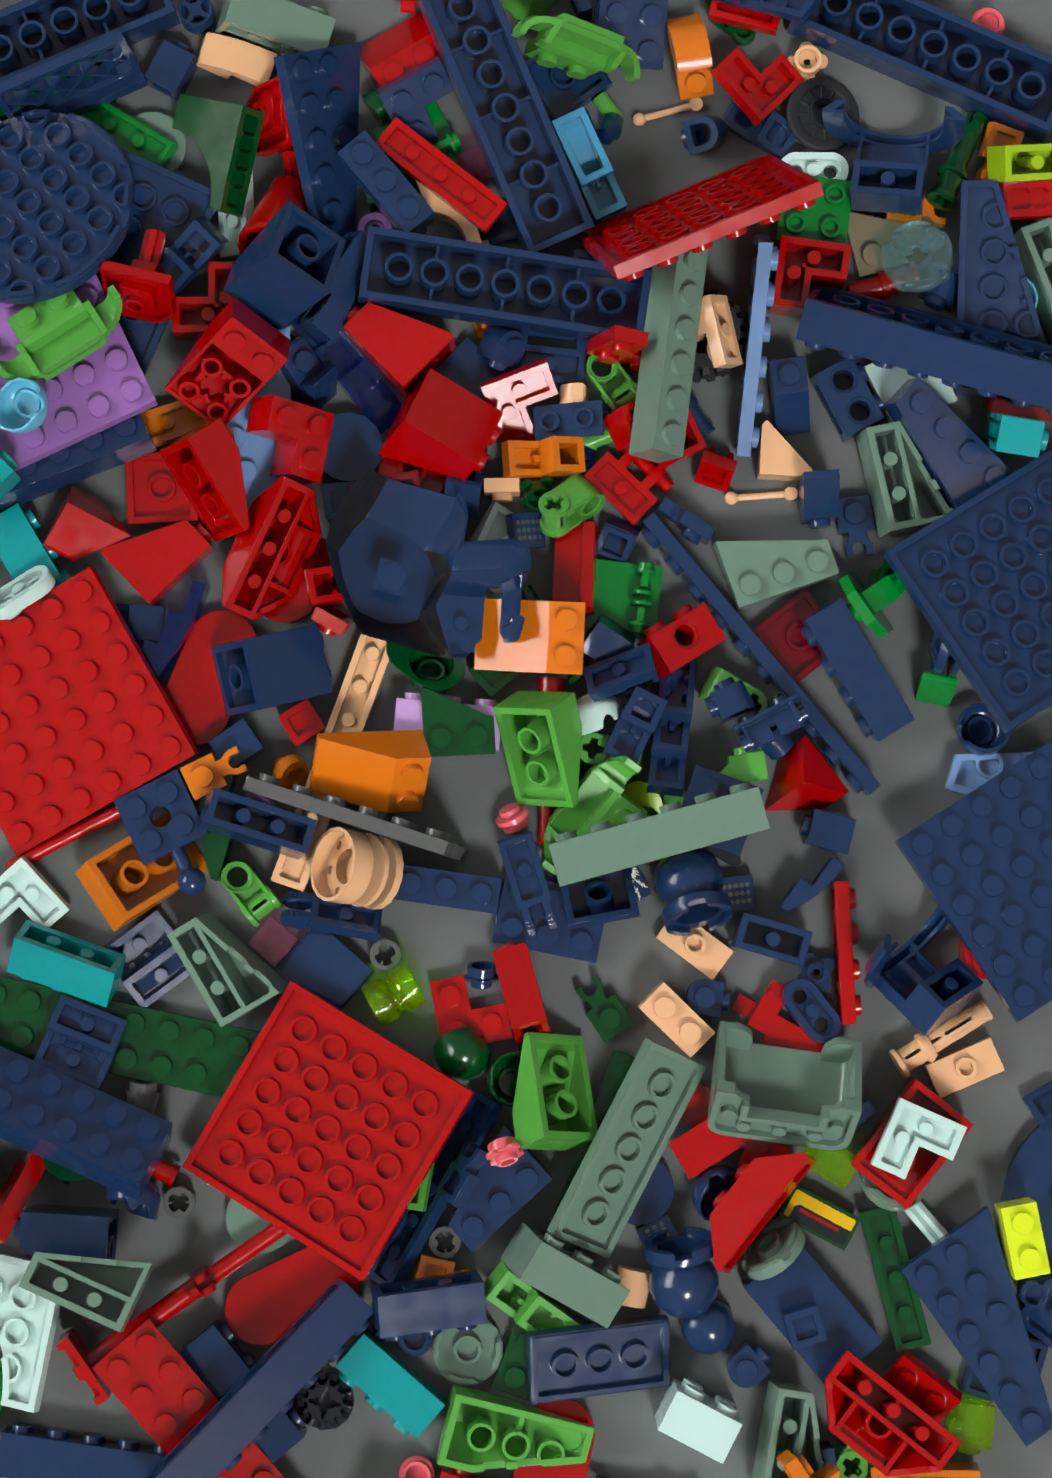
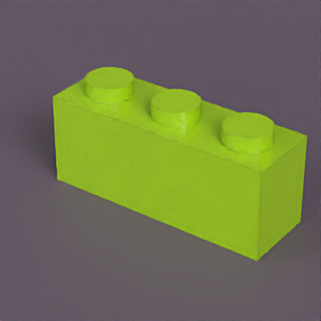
M1052 143L987 146V179H997L998 182L1051 180Z

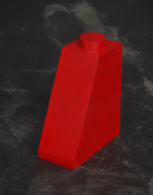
M186 519L109 545L100 552L150 605L155 606L215 549L208 543L213 538L199 522L193 527Z
M510 942L502 945L498 950L492 951L511 1027L519 1052H521L525 1033L551 1034L527 943Z

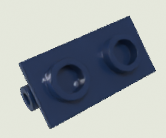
M602 399L534 406L535 441L551 436L589 437L604 435L606 425L603 418L607 414L603 413Z
M789 694L779 696L770 703V708L760 713L757 710L751 711L738 719L739 724L733 726L738 736L746 735L740 739L746 752L751 749L755 752L776 741L770 729L776 725L782 736L805 726L804 722L810 718L804 706L796 709L797 706L802 704L797 694L791 697Z

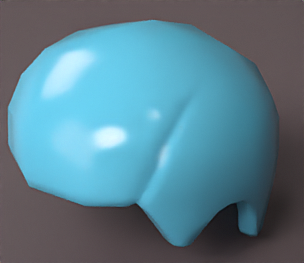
M23 377L7 381L0 390V428L12 433L22 434L34 431L44 423L48 413V395L43 386L37 381Z

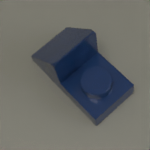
M304 336L296 337L292 340L289 347V360L280 370L302 404L321 409L337 394L338 367L336 364L322 365Z

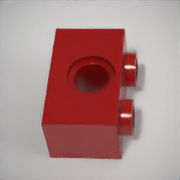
M689 603L671 614L675 619L672 623L665 626L661 620L644 631L647 638L637 645L640 646L649 642L660 679L726 639L705 603L695 609ZM675 631L683 636L684 645L677 642Z

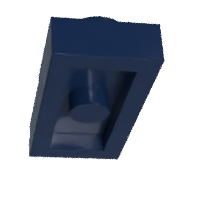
M649 642L583 668L588 693L594 703L626 691L630 687L638 686L641 688V683L652 679L654 683L660 680Z

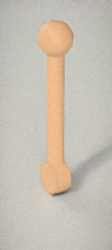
M698 97L691 99L690 103L645 115L643 113H636L632 120L636 126H643L646 121L688 110L699 112L703 107V101Z
M791 486L787 487L784 491L736 494L730 491L726 493L724 499L729 505H734L737 501L785 498L787 501H793L797 498L798 491Z

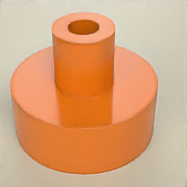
M290 754L285 757H278L274 761L273 777L281 779L280 787L291 790L293 783L300 786L305 784L310 773V767L301 757L296 754Z

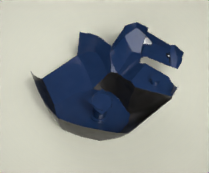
M369 466L344 497L334 515L325 542L334 578L349 613L362 635L447 659L468 656L472 653L475 645L482 639L485 591L490 587L499 586L502 589L500 635L503 638V643H512L520 638L525 618L520 614L522 586L527 579L528 573L531 571V550L514 538L464 542L469 517L467 505L460 494V490H458L455 498L387 479L373 471Z

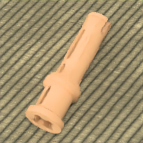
M979 1000L976 1004L952 1017L925 1036L922 1033L915 1034L913 1041L898 1050L891 1049L888 1051L889 1056L900 1074L906 1079L910 1076V1071L926 1061L932 1063L938 1057L937 1053L985 1022L992 1020L993 1016L986 1004ZM967 1020H970L969 1022H967L966 1024L962 1025V1026L959 1027L958 1029L954 1030L953 1032L949 1033L948 1035H945L946 1033H948V1032L951 1031L952 1029L956 1028V1027L959 1026L960 1024L964 1023V1022L967 1021ZM918 1052L917 1054H915V1055L912 1056L911 1058L906 1059V1058H908L909 1056H911L912 1054Z

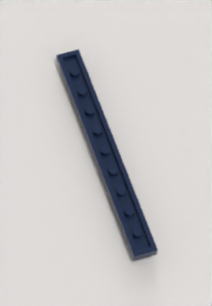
M653 512L643 520L642 527L645 529L641 533L643 538L654 550L658 546L667 556L664 562L675 576L680 574L684 576L690 584L686 589L699 604L704 600L712 610L711 614L720 629L724 630L727 628L735 639L731 643L744 658L749 655L758 665L754 668V671L766 685L770 682L773 683L780 692L776 697L784 694H789L790 697L795 694L798 695L802 704L797 706L796 709L804 706L810 718L804 722L805 726L801 728L811 739L817 736L825 746L822 753L833 766L836 767L840 764L848 775L844 779L857 794L862 791L865 795H870L880 787V783L657 515Z

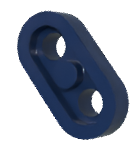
M793 979L789 981L782 990L781 1000L786 1010L808 1038L815 1042L826 1043L837 1037L841 1030L840 1017L815 984L807 979ZM796 990H801L804 994V999L801 1003H796L793 999V994ZM818 1018L825 1020L826 1027L823 1031H818L815 1027V1022Z

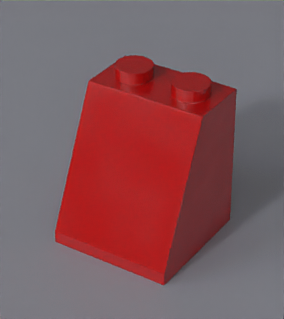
M368 302L363 308L358 305L351 310L345 319L346 324L343 326L348 342L405 399H407L430 368L436 371L456 349L454 336L450 332Z
M430 368L404 401L378 453L391 459L465 481L473 470L480 472L486 463L489 454L485 452L487 445L492 446L502 430L498 426V422L503 412Z

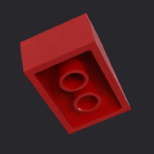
M220 418L190 430L158 451L215 542L245 532L250 528L239 448L234 441L232 430Z
M912 1076L889 1104L850 1162L851 1166L907 1210L947 1158L919 1146L905 1179L870 1164L898 1097L966 1126L967 1129L963 1138L974 1125Z

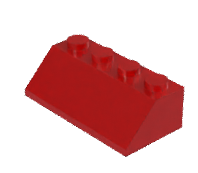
M421 12L361 45L360 61L377 89L435 56L441 60Z

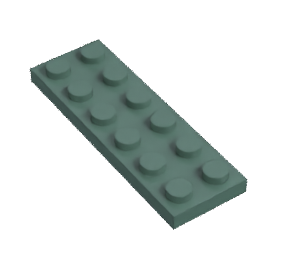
M645 1037L547 1229L551 1235L609 1259L707 1068L706 1066Z

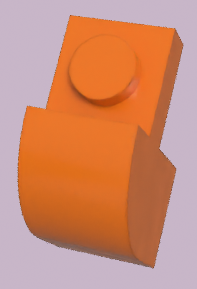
M700 13L667 19L666 30L669 53L674 62L677 92L680 101L713 95V78L710 73L711 67H713L707 31Z
M551 436L540 441L507 440L501 443L504 478L519 477L532 480L549 476L552 479H560L586 472L583 437Z

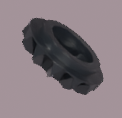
M319 1372V1378L311 1387L306 1390L303 1388L299 1390L297 1395L298 1412L304 1416L307 1425L318 1428L320 1431L336 1429L348 1420L353 1410V1391L337 1374ZM329 1387V1398L334 1400L335 1403L341 1404L330 1405L325 1412V1416H323L321 1404L315 1403V1401L310 1399L321 1398L325 1388Z

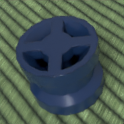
M180 0L178 14L184 28L195 35L209 32L216 20L210 0ZM199 16L203 17V18L195 19V21H193L195 17H199Z

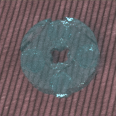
M912 221L899 226L892 232L893 236L888 240L887 244L885 242L882 248L881 261L887 278L899 291L924 292L948 280L954 261V253L951 241L943 230L941 231L933 227L932 223L926 221ZM920 250L921 254H927V257L918 264H915L913 261L909 262L908 258L913 257V251Z

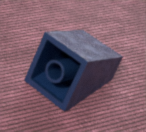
M288 201L233 263L224 291L281 329L328 295L346 240L291 201Z
M310 624L211 647L226 715L230 716L262 710L332 693V673L326 663L323 650L324 639L319 632L318 624Z
M33 1204L21 1212V1217L18 1218L14 1225V1238L19 1239V1249L32 1256L34 1252L116 1260L119 1209Z

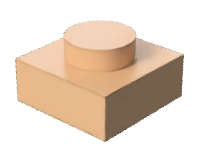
M519 477L484 478L485 497H492V502H512L513 497H520Z

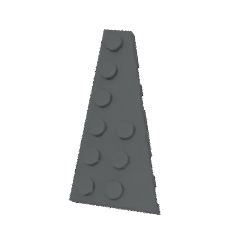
M260 773L258 779L249 776L246 778L243 790L465 862L469 849L454 844L455 836L427 827L424 834L419 832L421 825L393 816L390 823L386 821L388 814L360 805L358 812L345 808L346 800L326 794L323 801L312 797L314 790L294 783L292 789L289 790L279 786L281 779Z

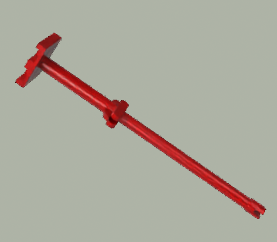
M269 1224L207 1268L206 1265L200 1267L193 1273V1277L130 1320L124 1332H113L91 1349L87 1348L74 1327L60 1336L56 1347L59 1352L65 1351L74 1364L72 1371L80 1382L85 1380L94 1393L93 1401L98 1406L107 1400L111 1394L109 1387L91 1367L98 1359L146 1317L158 1328L200 1297H207L217 1289L218 1282L287 1233L273 1224Z

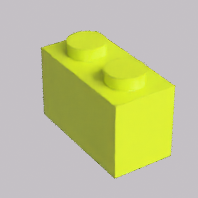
M1030 1197L994 1203L1009 1275L1014 1280L1050 1274L1051 1271L1037 1202Z

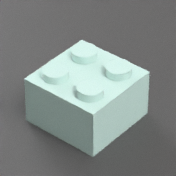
M684 1377L681 1382L673 1378L671 1386H669L654 1416L657 1430L723 1464L743 1425L738 1410L734 1408L735 1403L719 1394H716L715 1398L706 1395L702 1391L703 1387L691 1379Z

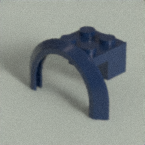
M838 99L822 108L823 124L826 130L838 140L858 148L857 159H854L850 188L851 209L855 211L922 215L929 153L948 149L960 142L965 134L966 117L952 106H945L944 121L939 127L915 135H890L866 129L855 123L847 115L845 100Z
M939 907L919 931L894 954L892 953L899 944L895 942L891 945V936L889 934L886 935L871 954L865 967L864 985L868 988L876 987L924 1036L963 1010L984 983L959 958L939 970L921 953L949 924Z

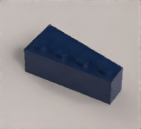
M921 378L908 379L884 404L894 422L900 421L923 459L921 462L932 480L935 479L940 487L938 490L949 508L954 510L1013 473Z

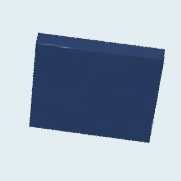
M630 868L561 886L569 930L640 917Z

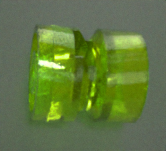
M406 963L389 971L387 979L383 980L378 977L361 987L372 1011L383 1027L400 1018L402 1010L411 1012L427 1003L421 988Z

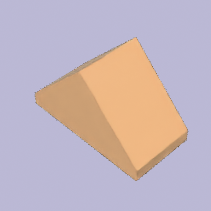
M768 420L761 425L758 443L757 479L798 481L803 472L813 471Z

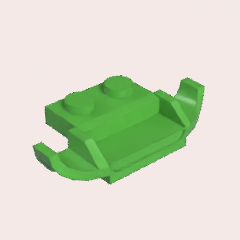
M562 13L556 17L532 15L523 18L515 25L511 36L518 38L525 35L528 29L538 31L536 38L527 41L524 55L536 59V63L540 66L547 68L557 67L565 70L566 75L571 78L586 79L587 76L600 71L609 73L616 70L620 65L624 70L626 81L633 82L640 79V63L637 54L633 49L623 44L624 36L567 13Z
M114 285L107 288V297L95 308L89 300L82 304L75 292L71 290L49 300L31 303L7 318V322L20 340V343L15 346L20 355L9 361L0 360V376L7 380L19 377L31 380L44 378L47 382L108 344L106 338L116 328L122 313L123 302Z
M616 756L588 769L579 780L577 806L574 808L558 807L548 819L543 838L542 867L556 875L548 846L549 844L557 843L555 835L576 830L578 837L591 833L589 826L610 820L612 827L626 823L624 816L645 811L646 816H649L646 809L623 793L625 790L624 785L642 769L640 765L627 756Z

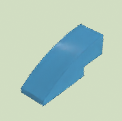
M584 106L551 122L594 225L625 211L628 205L613 175L614 170Z

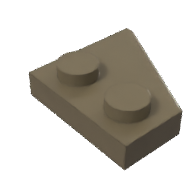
M850 212L847 240L848 244L852 245L851 255L858 280L876 276L878 272L884 271L887 273L926 263L927 256L919 226Z

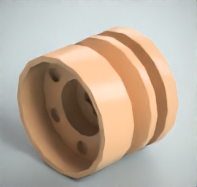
M344 827L330 828L320 837L311 857L310 879L312 888L317 897L327 902L352 904L355 907H365L372 910L383 909L392 902L400 888L404 868L402 850L394 839L383 835L362 833L359 830Z

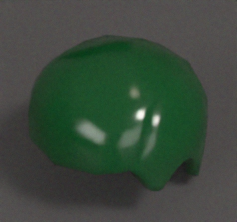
M469 1027L449 1031L441 1036L433 1047L434 1057L440 1070L456 1080L465 1081L480 1075L489 1064L491 1058L490 1046L485 1037L481 1035L479 1038Z
M511 1051L499 1055L489 1066L486 1075L487 1086L491 1095L501 1105L513 1107L521 1052Z

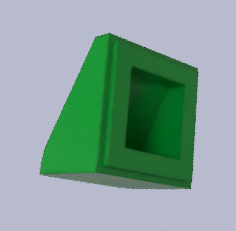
M926 671L918 675L915 700L948 706L958 684L957 677Z

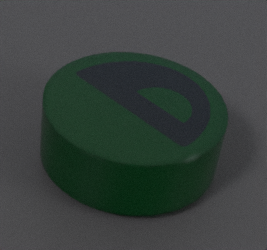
M370 89L361 96L364 104L379 123L383 125L390 120L375 89Z

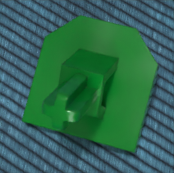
M851 572L839 580L850 602L847 607L857 623L863 621L879 639L894 629L882 612V609L898 599L906 591L895 573L885 576L868 589L865 588L855 572Z

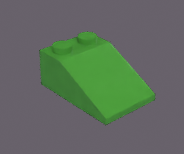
M516 691L493 707L516 802L519 805L574 808L578 803L582 723L575 693Z
M536 1032L524 1034L512 1109L515 1139L520 1144L519 1149L573 1151L592 1143L598 1129L583 1036Z

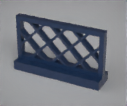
M118 30L0 82V108L8 119L20 116L23 111L50 109L54 113L82 115L100 107L104 103L112 102L144 88L148 84L135 53L131 50L121 30ZM96 62H103L97 66H94ZM64 76H70L69 80H61V79H62ZM17 90L15 94H8L10 92ZM30 91H37L36 95H28ZM52 91H58L52 95H49ZM19 105H27L23 108L16 110L19 107Z

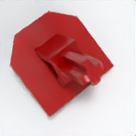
M275 77L254 87L246 107L265 113L256 155L261 157H268L293 146L279 79Z
M146 230L139 259L133 258L131 266L103 260L100 266L105 298L108 293L107 288L114 285L123 302L121 314L157 324L173 318L177 310L172 275L163 274V269L159 266L166 240V233L160 230Z

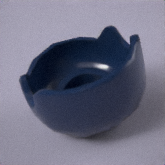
M984 703L972 704L961 712L956 724V734L959 742L965 750L977 756L993 755L1003 749L1012 733V730L1007 734L1003 732Z
M711 1166L694 1179L691 1197L694 1206L704 1220L710 1221L709 1215L715 1209L712 1204L716 1197L725 1189L729 1191L737 1181L734 1177L737 1171L731 1166Z
M151 1181L147 1184L139 1201L109 1187L107 1188L105 1198L111 1200V1204L115 1205L118 1200H125L128 1212L157 1220L161 1194L158 1187Z
M717 1297L708 1310L701 1315L681 1318V1331L685 1343L697 1353L713 1355L724 1351L730 1345L735 1334L734 1318L730 1307Z

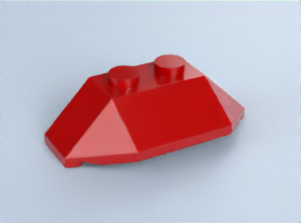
M282 475L252 502L248 510L250 528L245 532L237 534L223 565V607L256 620L262 614L277 608L293 598L304 574V569L311 559L322 535L314 490Z
M803 1152L754 1158L751 1163L746 1161L738 1169L734 1176L737 1181L729 1191L725 1189L716 1197L712 1204L715 1209L709 1215L714 1267L718 1271L729 1273L776 1211L817 1160L813 1156Z
M845 1350L824 1379L828 1430L887 1477L941 1472L962 1443L848 1350Z

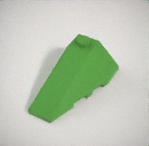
M453 1383L442 1422L437 1464L471 1473L484 1472L486 1469L506 1468V1470H511L522 1466L534 1465L547 1467L583 1464L587 1460L595 1427L490 1392Z

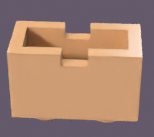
M663 981L638 1005L690 1058L715 1034Z

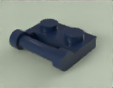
M518 330L524 336L526 342V349L519 368L545 358L555 385L583 383L587 340ZM529 336L572 340L577 341L576 349L532 345L528 344Z

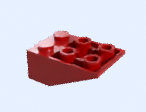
M234 297L209 324L166 384L164 390L206 421L211 422L220 418L227 425L289 360L290 339Z

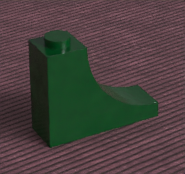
M180 93L172 128L184 132L191 137L205 156L211 178L209 209L242 217L265 113L243 105Z

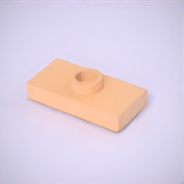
M664 925L656 935V938L712 980L734 952L702 927L691 929L692 935L675 936L667 933Z
M991 1037L982 1039L924 1065L935 1092L940 1098L1005 1070Z

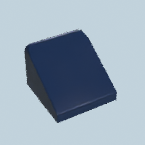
M609 514L597 541V554L612 561L627 562L642 528L636 524L632 526L627 520Z

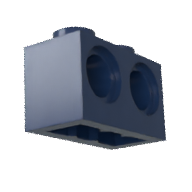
M848 358L815 374L810 381L843 443L858 435L865 428L880 424L884 419L882 413L885 412L884 404L877 393L872 394L866 384L869 378L863 365L860 362L855 363L853 359ZM836 375L846 376L850 380L851 388L848 390L836 388L833 383V377ZM855 405L863 407L867 412V419L864 421L854 420L850 415V407Z

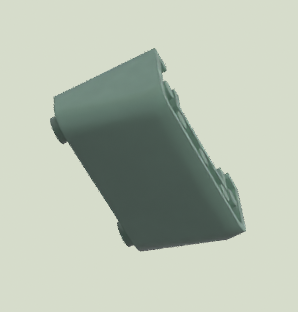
M720 1021L716 1037L708 1108V1128L712 1132L724 1136L823 1150H841L848 1147L862 1113V1041L846 1037H835L824 1044L821 1053L752 1043L751 1029L740 1022Z

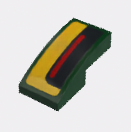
M800 1185L795 1187L776 1213L782 1218H791L802 1229L844 1251L861 1220L858 1216Z

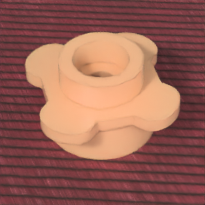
M807 41L799 45V49L794 56L787 58L805 80L814 78L815 74L820 69H825L828 64L827 56L821 54L811 42ZM804 60H809L810 65H805Z

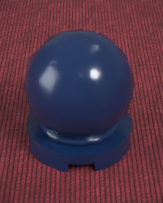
M702 848L662 858L654 870V890L660 902L665 906L661 917L669 934L690 936L692 935L691 929L708 925V929L711 931L725 924L733 916L731 898L727 893L722 892L724 886L723 871L715 856Z
M684 1227L685 1234L668 1237L667 1229L651 1234L644 1241L645 1259L649 1264L653 1265L650 1269L648 1285L653 1300L660 1309L678 1319L701 1315L708 1310L718 1296L719 1275L714 1267V1263L710 1260L713 1257L711 1231L703 1228Z

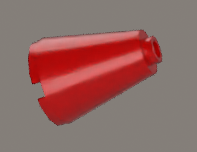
M284 175L273 180L239 234L237 246L240 255L288 201H291L307 213L301 181L298 178Z

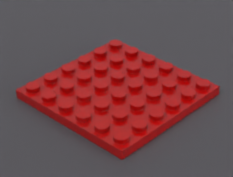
M767 153L599 222L594 227L578 233L577 237L581 246L617 280L623 278L626 282L644 275V269L657 264L658 267H665L679 260L678 255L691 250L692 253L705 251L713 246L712 241L726 236V239L739 237L747 232L746 227L760 222L761 225L773 223L782 217L780 213L792 208L795 211L807 209L816 203L815 199L823 196L824 192L819 180Z
M94 566L88 567L51 589L48 594L23 609L14 619L0 620V827L16 856L59 834L113 803L114 800L132 792L199 753Z
M290 981L182 1167L359 1280L364 1281L475 1091L297 982Z

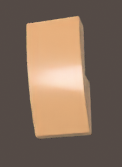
M207 32L195 65L225 79L232 75L254 86H258L269 81L275 63L274 57H277V54L239 39Z

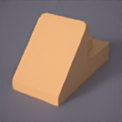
M709 294L702 298L697 342L707 339V354L713 362L714 368H733L743 365L727 295Z

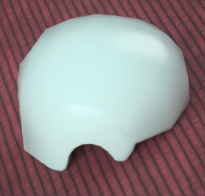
M586 694L576 700L582 723V736L602 729L606 715H611L614 720L618 719L623 707L617 697L610 696L594 703L589 694Z

